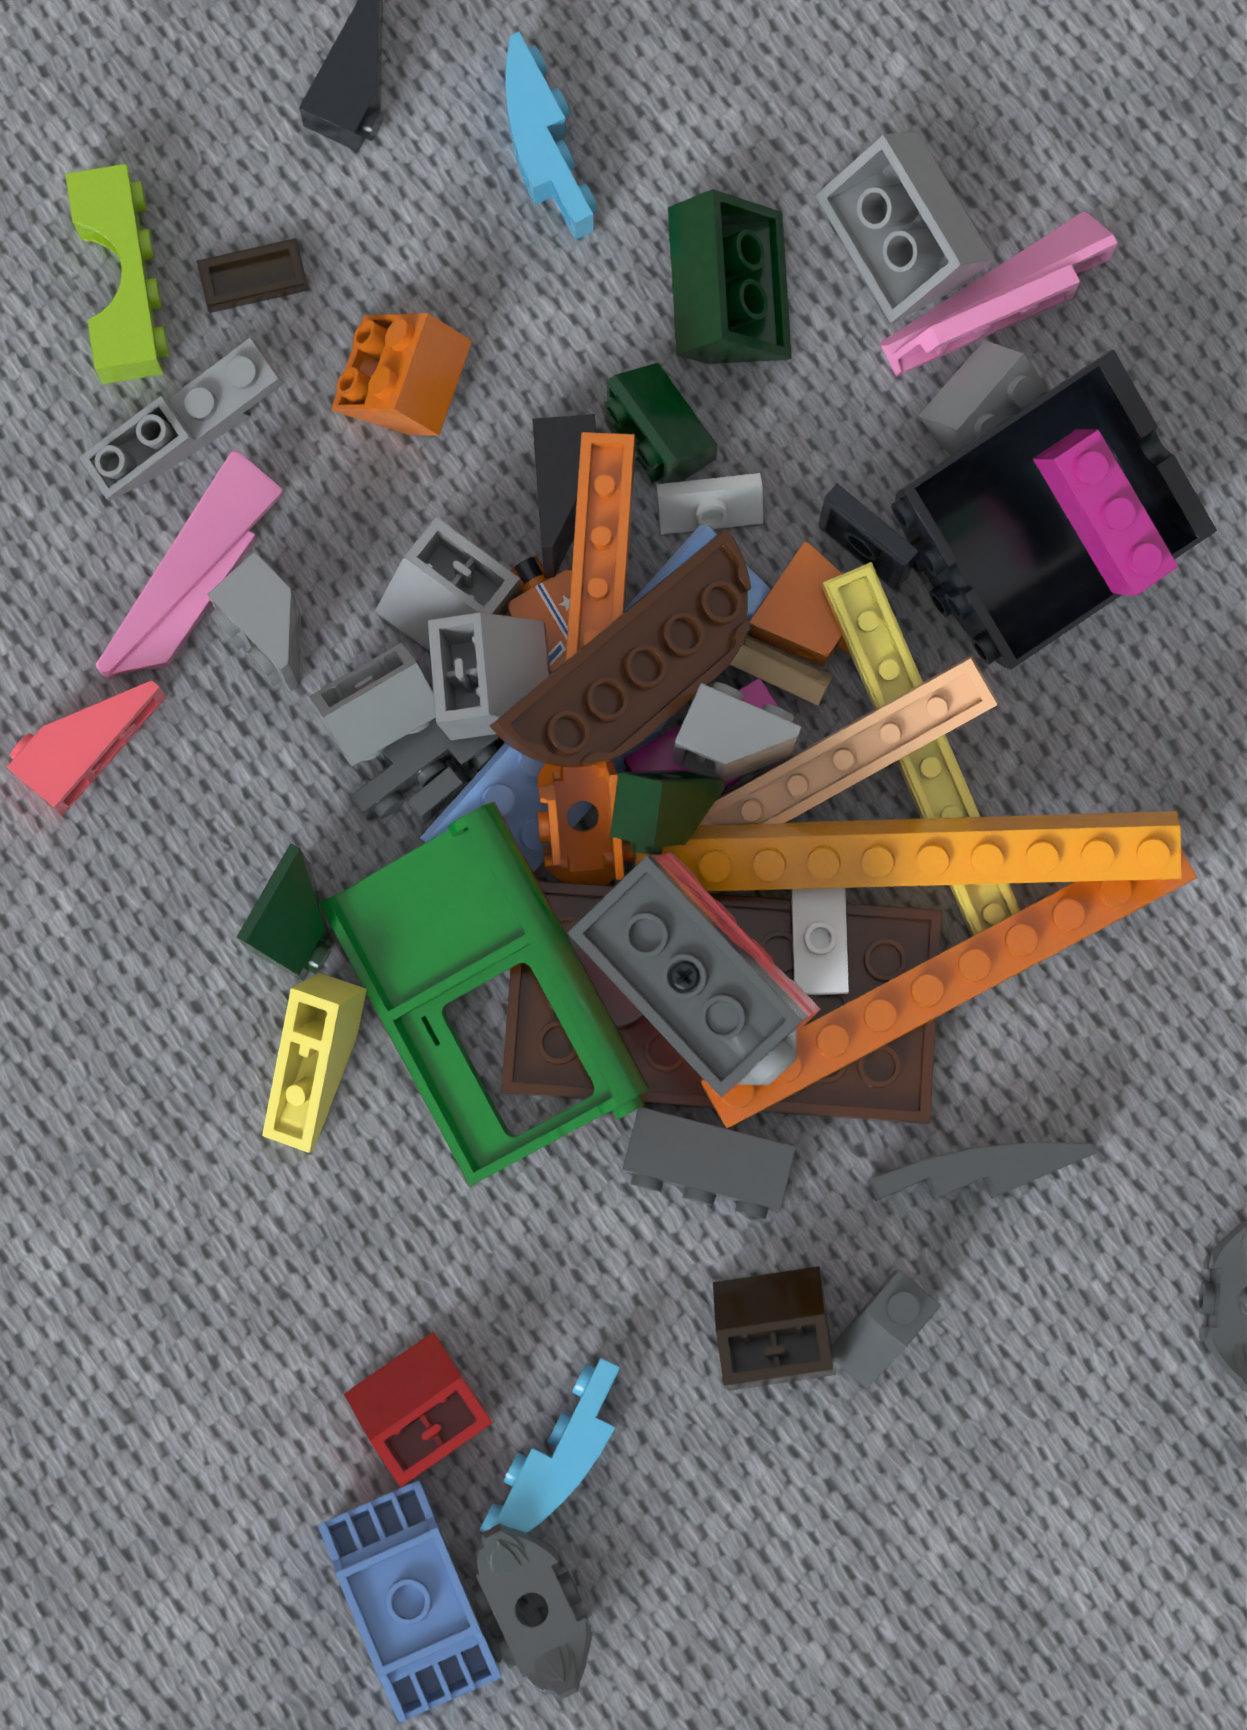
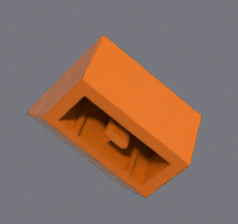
M429 313L364 315L361 324L354 333L353 347L345 370L337 381V392L331 410L410 436H439L472 340Z

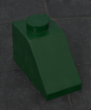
M685 770L618 772L610 837L630 841L631 851L652 855L662 854L663 846L685 845L722 793L725 779Z

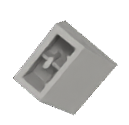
M984 340L918 416L940 447L950 455H953L1049 390L1024 353Z
M436 516L403 557L375 612L430 653L428 620L479 612L505 616L508 612L507 603L522 594L521 582L518 576Z
M254 551L207 594L215 608V611L210 616L218 625V631L236 650L241 649L244 645L249 648L246 654L254 662L252 664L253 667L273 688L279 682H282L292 692L299 685L301 611L291 588Z
M481 612L428 620L436 723L450 740L496 734L489 725L550 675L546 624L544 621Z
M402 642L309 696L321 721L351 767L361 761L376 758L385 750L386 746L407 734H414L424 730L429 726L432 719L436 718L434 693L417 662Z
M715 682L711 688L701 683L675 740L672 763L698 774L725 779L726 782L791 757L802 726L793 723L794 716L782 708L764 704L763 709H760L742 701L744 694L731 686Z

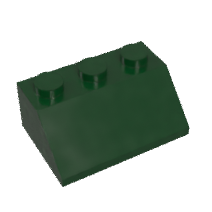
M715 189L708 190L668 207L676 355L706 364L792 359L782 212Z

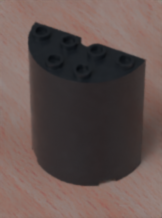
M1114 350L1108 351L900 489L896 493L895 502L891 504L892 511L901 524L907 541L918 550L913 565L914 570L918 573L924 571L934 587L929 591L932 602L944 617H948L951 614L954 615L962 628L971 637L972 645L977 654L987 665L996 661L1007 669H1013L1121 596V594L1112 593L1033 460L1034 457L1074 430L1098 429L1174 560L1217 531L1176 457L1161 443L1156 432L1158 428L1156 422Z

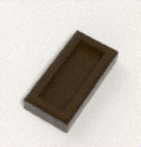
M297 238L197 260L209 313L309 291Z

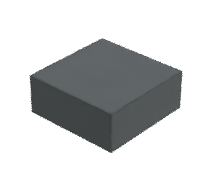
M448 767L408 800L410 807L420 820L426 824L464 789V785L453 770Z

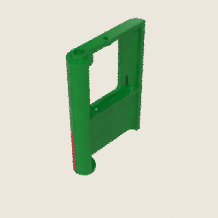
M496 802L488 803L469 812L447 827L448 830L344 891L319 903L363 987L367 989L366 993L469 1186L476 1184L610 1111L613 1112L617 1120L646 1105L641 1094L650 1090ZM519 963H525L532 969L593 1082L594 1092L586 1100L525 1133L513 1135L505 1126L446 1015V1007L453 1000Z

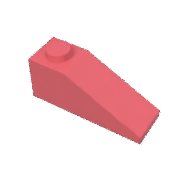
M151 680L42 726L35 735L28 733L15 745L10 754L13 760L8 764L7 768L60 814L64 815L165 700L166 696L161 688Z

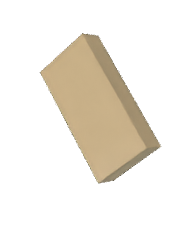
M747 634L737 655L730 663V665L817 706L826 694L834 675Z

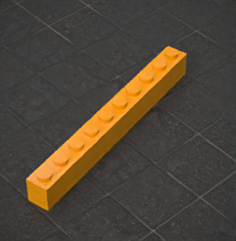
M1177 811L699 825L685 845L663 846L662 854H666L672 851L698 878L700 885L706 891L1181 879V826ZM635 852V867L647 855L652 854Z

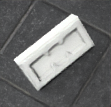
M760 473L656 484L658 520L661 535L695 531L700 524L708 525L711 529L763 524V490Z
M845 888L791 889L793 981L807 995L848 994Z

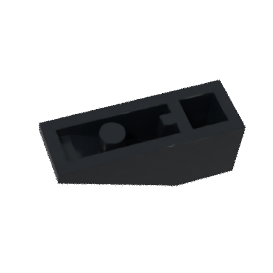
M382 0L357 1L299 106L304 127L356 152L359 151L365 139L372 141L375 138L384 117V113L380 111Z
M595 414L532 419L544 578L555 577L574 540L581 433H596Z

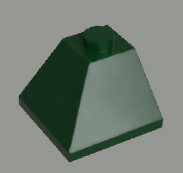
M290 843L236 938L249 952L304 981L309 971L314 974L320 972L330 955L332 947L326 944L330 934L323 910L319 905L320 898L312 869L299 847Z

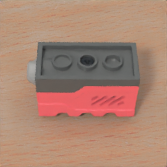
M672 851L662 855H647L568 932L571 938L720 1097L728 1094L741 1084L770 1085L797 1059V1032L821 1010L795 981L788 978L778 968L773 958L765 949L746 934L737 924L733 915L700 885L698 878Z

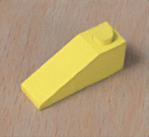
M318 973L291 988L262 1136L308 1153L315 1149L357 1039L367 991L366 988L322 973Z

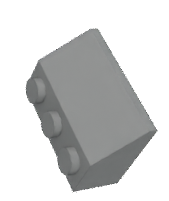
M918 131L883 134L815 195L890 323H895L962 287L994 260Z

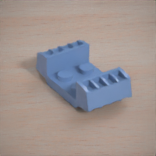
M420 1480L318 1524L335 1574L377 1676L385 1689L399 1723L502 1677L496 1654L486 1630H482L439 1528L438 1523L440 1520L427 1489Z

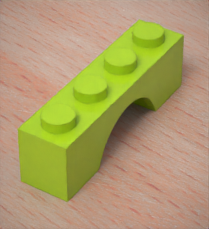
M127 164L65 173L72 222L80 239L95 242L106 247L121 262V281L116 295L106 308L87 320L95 371L102 384L163 375L161 358L170 357V349L165 326L156 327L154 309H159L163 306L157 277H148L146 261L155 260V252L150 229L141 230L139 212H146L148 210L142 180L133 181Z

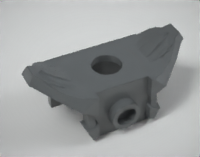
M1246 1219L1217 1244L1212 1250L1211 1256L1205 1257L1203 1267L1210 1270L1209 1282L1202 1281L1198 1298L1199 1313L1207 1315L1206 1327L1199 1328L1198 1335L1200 1341L1205 1342L1211 1354L1228 1375L1240 1386L1242 1391H1247V1316L1241 1311L1238 1300L1242 1290L1247 1287Z
M498 1524L481 1533V1543L476 1552L478 1571L475 1574L479 1584L472 1587L474 1596L485 1618L494 1614L503 1634L495 1639L508 1668L510 1669L517 1665L522 1676H527L539 1691L552 1694L560 1701L579 1691L580 1681L590 1650L593 1633L590 1629L589 1620L586 1614L578 1617L574 1609V1605L582 1602V1599L570 1573L567 1571L561 1575L558 1574L554 1565L559 1563V1556L550 1544L522 1531ZM527 1593L541 1595L548 1604L547 1618L537 1626L524 1625L516 1615V1603L520 1597Z

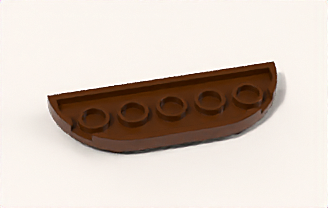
M727 528L719 532L489 725V727L504 742L521 754L536 761L560 767L575 768L601 764L624 754L646 739L696 695L701 683L708 685L729 666L741 648L749 626V621H746L748 611L747 591L751 590L750 577L743 555Z

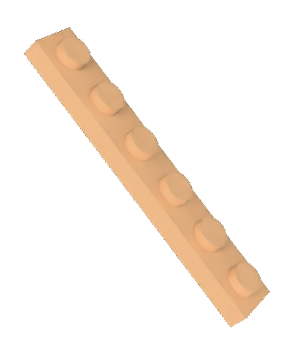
M971 655L721 795L699 825L786 823L997 706L998 700Z

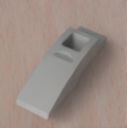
M249 337L167 399L159 396L79 456V458L106 499L112 500L158 477L249 418L246 411L282 385L284 381L258 343Z

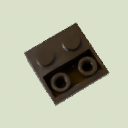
M819 1266L713 1282L715 1327L723 1384L729 1391L836 1375Z

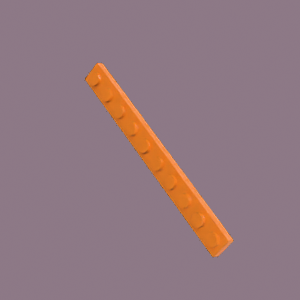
M1181 849V879L1074 882L803 1026L797 1032L796 1061L770 1085L741 1084L723 1097H720L705 1080L701 1081V1085L724 1128L730 1129L1194 881L1197 876Z

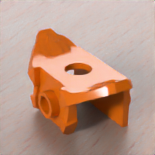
M613 760L588 767L575 768L544 764L537 776L540 803H547V810L537 811L539 842L550 843L548 846H542L544 867L563 883L607 886L614 877H616V880L624 878L623 862H633V851L630 850L631 842L610 837L618 780ZM579 801L593 804L598 811L596 823L586 830L575 829L567 821L569 808Z

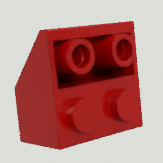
M435 1332L423 1338L344 1393L369 1441L400 1487L406 1485L495 1422Z

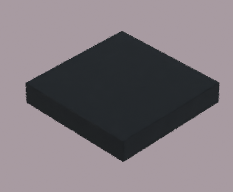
M836 483L824 498L818 523L819 528L863 565L872 562L877 576L890 588L898 590L909 577L918 550Z

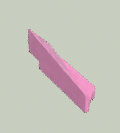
M1082 212L880 342V346L895 376L904 374L1074 298L1080 284L1077 274L1111 259L1118 244L1114 235L1090 214Z
M235 449L231 451L99 658L95 667L102 676L108 679L116 677L117 674L146 668L152 670L169 666L212 605L207 594L239 566L257 540L255 534L249 530L281 498L284 490Z

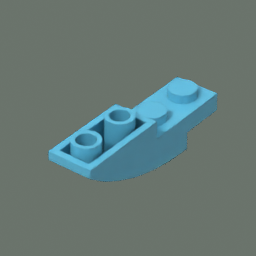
M520 31L510 35L506 58L505 82L509 131L514 155L534 206L553 197L574 239L577 240L594 232L593 214L598 212L597 204L589 187L585 183L580 186L576 183L570 171L575 168V164L565 142L560 140L555 143V141L566 137L565 118L570 116L568 105L561 91L558 88L550 90L543 75L547 73V68L536 45L528 47Z
M600 1358L596 1368L588 1363L585 1364L572 1390V1393L580 1396L581 1399L572 1417L561 1413L547 1441L557 1447L553 1456L535 1447H532L528 1457L519 1452L517 1453L503 1481L512 1486L503 1507L493 1502L479 1533L498 1524L528 1533L557 1509L581 1483L601 1455L616 1426L596 1416L620 1367Z

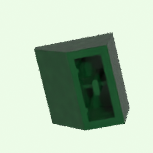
M659 363L616 374L607 380V401L604 402V405L609 415L604 418L605 423L611 433L635 434V451L638 454V457L635 458V465L649 485L655 482L664 484L685 481L716 460L717 443Z

